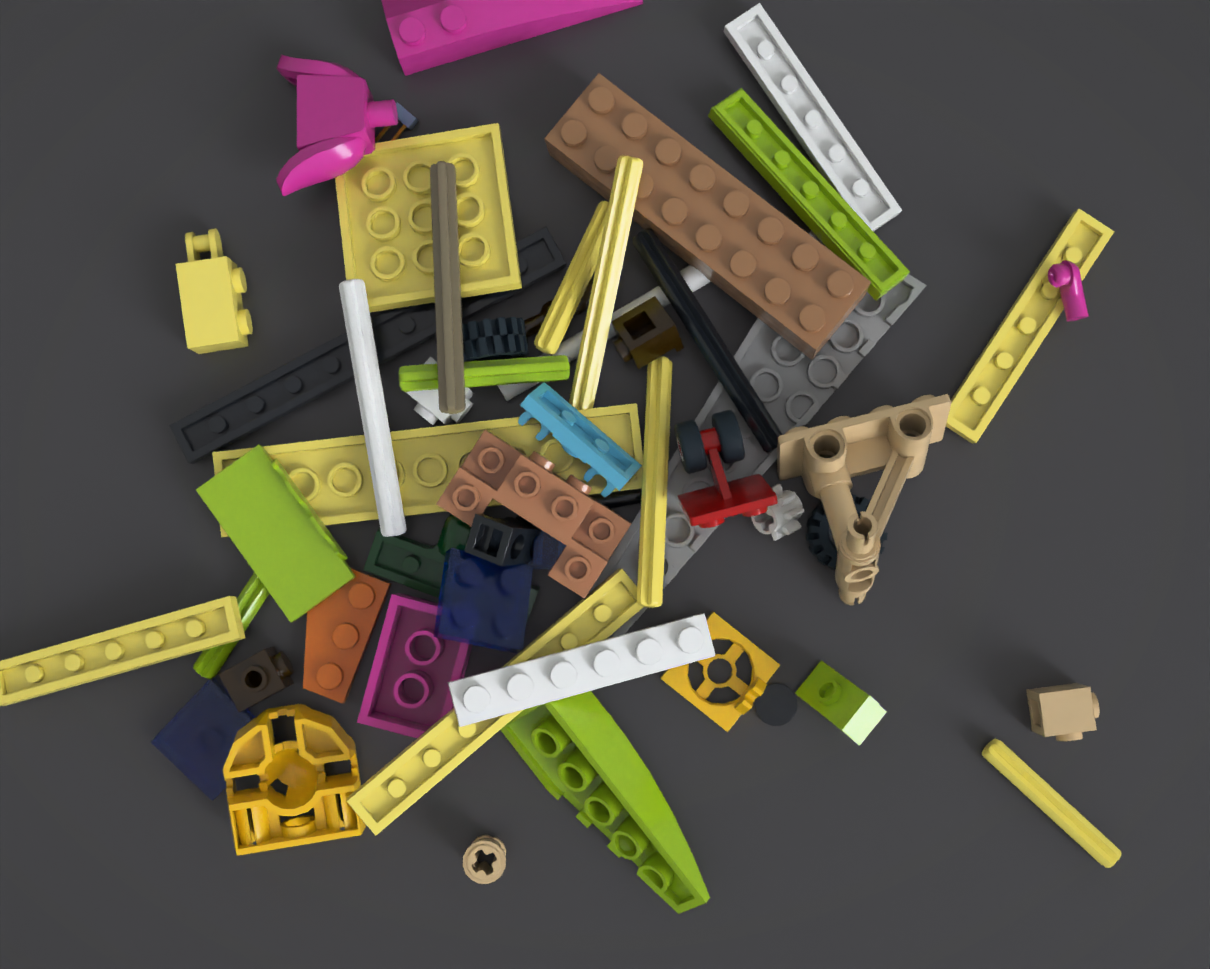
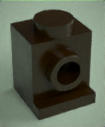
M656 296L611 322L618 337L612 341L617 353L624 363L632 359L638 369L672 349L678 352L684 348L675 323Z

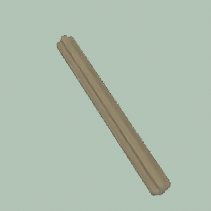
M439 161L430 167L439 410L442 413L457 414L465 410L466 403L456 168L452 163Z

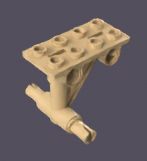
M948 394L937 397L934 395H924L908 404L896 407L884 405L873 409L868 414L852 418L849 416H839L830 420L827 424L812 428L805 426L795 427L778 437L777 474L779 480L802 476L807 491L822 501L838 551L835 580L839 587V597L845 604L854 605L855 598H857L858 604L862 603L866 597V592L873 586L875 575L879 572L877 563L881 547L880 538L906 479L919 475L923 470L929 444L943 439L951 407V400ZM884 469L866 512H860L859 519L850 492L853 487L851 477Z

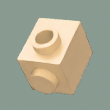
M1072 683L1026 690L1032 732L1044 737L1056 736V741H1075L1083 738L1082 732L1097 730L1095 718L1099 717L1100 709L1098 699L1095 693L1091 692V687Z

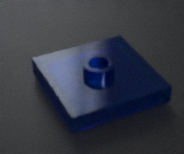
M211 678L157 734L151 743L213 801L227 787L222 769L237 732L256 717L247 709L239 713L228 691L217 680Z

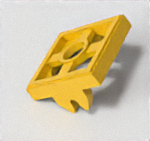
M712 611L706 618L711 640H730L733 644L725 654H715L716 656L697 661L703 666L704 680L696 690L692 688L688 677L689 664L665 670L660 679L728 732L739 717L753 707L754 700L764 693L767 686L766 683L779 668L780 664ZM744 651L748 655L752 666L749 686L736 676L737 668L735 662ZM718 658L728 661L732 668L730 678L723 683L711 681L707 674L709 664ZM727 686L741 696L727 703H712L706 700L715 688Z

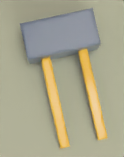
M398 102L396 103L398 120L403 123V126L391 140H397L406 127L412 130L419 121ZM385 126L375 138L377 143L390 126Z

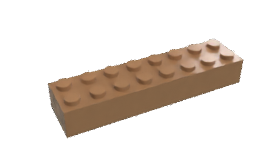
M598 73L544 138L552 158L608 201L619 156L627 155L641 159L643 161V168L632 220L643 229H653L661 243L699 270L707 279L811 360L818 354L868 291L871 281L600 73Z

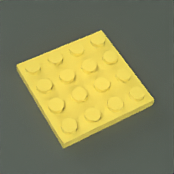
M499 123L375 143V150L371 154L364 155L355 167L335 177L346 280L363 279L370 313L435 302L430 167L439 161L452 163L456 168L461 298L522 289Z

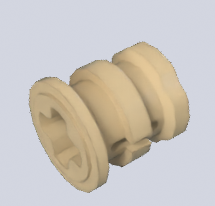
M486 834L477 837L467 848L463 856L465 874L478 884L495 882L502 876L506 868V848L504 843L498 837ZM480 850L486 855L494 853L492 866L486 861L481 863L477 861Z

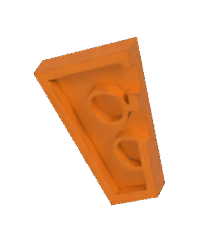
M351 568L356 577L308 611L306 623L303 689L342 704L347 700L392 585L390 582Z

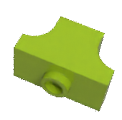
M822 660L795 692L797 696L859 746L886 713L870 695Z

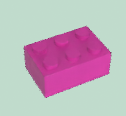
M402 593L391 594L357 723L418 738L453 709L447 682L464 678L481 614Z

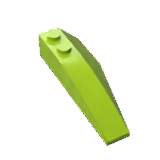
M592 691L524 709L500 729L547 791L557 800L563 795L580 812L575 817L587 828L591 824L596 826L610 840L607 847L618 858L622 856L625 859L632 860L639 867L637 875L678 914L705 904L709 900V893L694 856L671 808L650 771L626 735Z

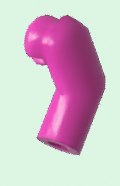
M1066 260L1060 264H1053L1048 271V280L1052 286L1060 288L1067 322L1089 317L1079 267L1073 262Z

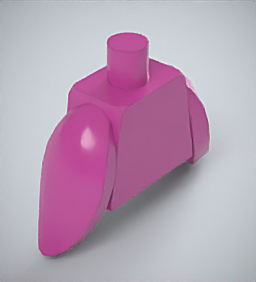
M281 54L277 70L288 82L297 87V148L299 152L287 161L276 178L281 194L287 196L300 189L338 177L355 167L364 155L371 154L375 150V127L398 125V113L394 99L374 101L366 80L359 77L348 67L329 61L293 58Z

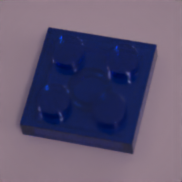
M450 548L445 554L433 637L512 653L521 652L524 645L533 566L526 564L500 566L466 553L464 550Z

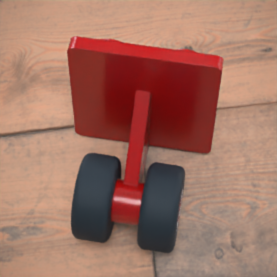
M732 410L713 414V427L699 431L694 420L680 422L674 426L675 438L685 471L691 474L705 470L707 468L706 456H708L714 486L678 495L679 504L691 526L699 525L700 528H711L724 523V518L738 514H742L745 517L757 516L765 513L768 510V506L778 503L776 493L761 474L727 482L718 453H720L723 462L726 464L743 460L745 457L742 434L737 418Z

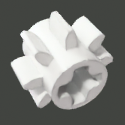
M781 484L771 487L776 493L778 503L768 506V510L763 514L751 516L756 529L763 534H772L775 541L799 530L802 526L797 519L804 512L802 502L795 491H783Z

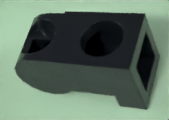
M475 514L464 552L500 566L521 565L526 562H532L533 541L540 534L541 529L530 522L513 517L492 518L484 514Z

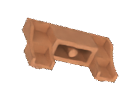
M487 429L484 430L436 505L472 527L475 514H483L492 499L496 500L566 545L549 571L548 576L585 599L606 567L614 550L631 526V522L589 496L588 494L592 487L570 474L568 479L565 480L552 472L556 464L541 454L533 451L529 457Z

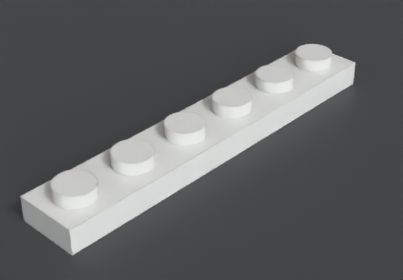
M758 3L725 25L723 32L827 182L872 231H875L899 215L902 209L762 5Z
M700 613L447 683L458 726L462 727L716 655L705 613Z

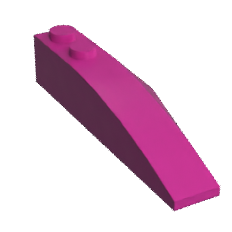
M381 0L396 54L405 76L643 4V0Z

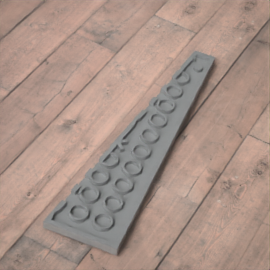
M811 230L809 234L817 241H819L821 244H823L822 241ZM908 274L903 281L877 301L867 292L813 360L759 318L756 319L734 355V359L783 435L792 428L805 426L813 418L821 406L927 286L926 284ZM718 381L694 421L699 431L712 428L713 414L732 410L737 418L742 434L745 457L743 460L726 464L723 462L720 453H718L727 482L755 474L763 475L777 459V448L770 452H765L723 385ZM678 448L668 463L663 589L718 527L700 528L699 525L691 526L679 504L678 495L714 486L708 456H706L707 468L705 470L688 474L683 467ZM641 509L590 592L619 568L623 569L637 586ZM643 607L608 638L626 634L647 607Z

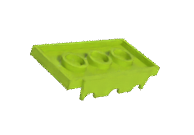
M258 444L196 489L290 623L295 622L356 577L345 561L348 559L347 555L278 459L272 460L262 445Z

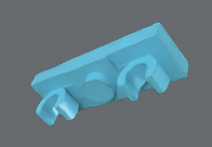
M545 382L529 393L520 406L526 411L521 414L518 423L523 426L531 418H535L541 424V430L535 437L538 441L553 433L552 436L561 443L565 452L575 458H579L583 463L589 464L591 467L584 475L586 482H589L596 474L603 476L607 481V486L601 492L603 497L610 495L616 488L620 491L642 466Z

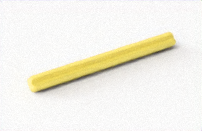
M621 155L617 160L569 403L577 410L594 407L643 168V161L632 156Z
M660 356L648 363L637 581V603L647 608L660 607L663 602L673 366L672 361L665 356Z

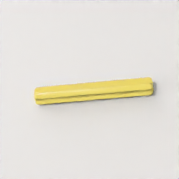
M601 201L598 204L535 337L534 345L536 349L543 353L554 355L557 352L596 269L609 204L608 201Z
M995 738L984 747L982 756L1105 868L1114 866L1121 857V850L1001 740Z

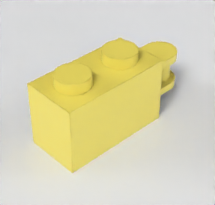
M216 228L209 229L208 234L196 236L194 232L186 233L185 244L188 262L175 265L187 348L198 354L249 347L247 335L252 334L253 326L249 310L243 309L241 293L247 291V284L242 267L237 268L235 262L227 256H223L221 238ZM201 252H211L210 259L200 260Z

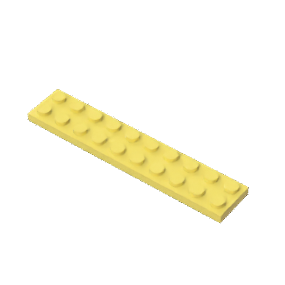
M637 403L578 410L642 465L620 491L642 489L643 450ZM519 417L390 432L405 517L447 512L436 504L486 429L529 457L533 451L541 454L556 464L552 472L567 480L570 474L592 487L588 495L601 494L607 486V481L603 476L596 474L589 482H586L584 475L591 466L565 452L561 443L552 436L553 433L538 441L535 437L541 430V424L535 418H531L523 426L518 423ZM364 435L263 446L272 460L278 459L325 526L379 520ZM253 448L212 452L214 474L217 475ZM492 499L488 507L501 506L502 504ZM220 525L221 537H229Z

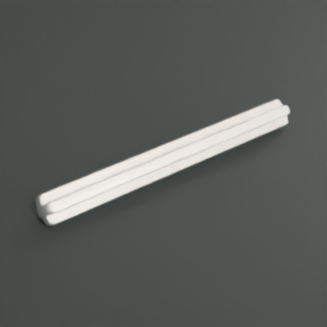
M350 279L339 284V291L381 534L385 537L398 536L406 533L407 528L366 287L363 279Z

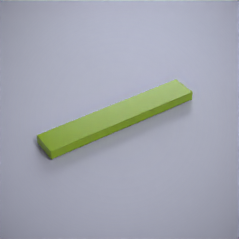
M742 88L711 108L708 117L822 243L871 281L867 292L875 301L907 277L910 271Z

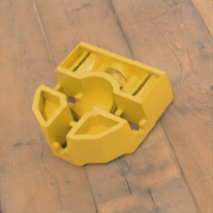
M303 704L268 708L237 732L222 769L224 781L226 780L227 804L234 849L237 856L362 835L366 824L346 801V798L361 786L356 746L354 740L345 732L333 716L311 709ZM282 715H287V717L294 716L297 740L275 744L272 719L279 718ZM350 759V773L326 776L324 763ZM259 775V787L237 791L236 777ZM277 778L281 783L288 785L286 795L275 791L271 786ZM338 794H340L343 818H341ZM314 808L315 817L311 815L297 816ZM280 816H296L286 819L282 823L280 821Z

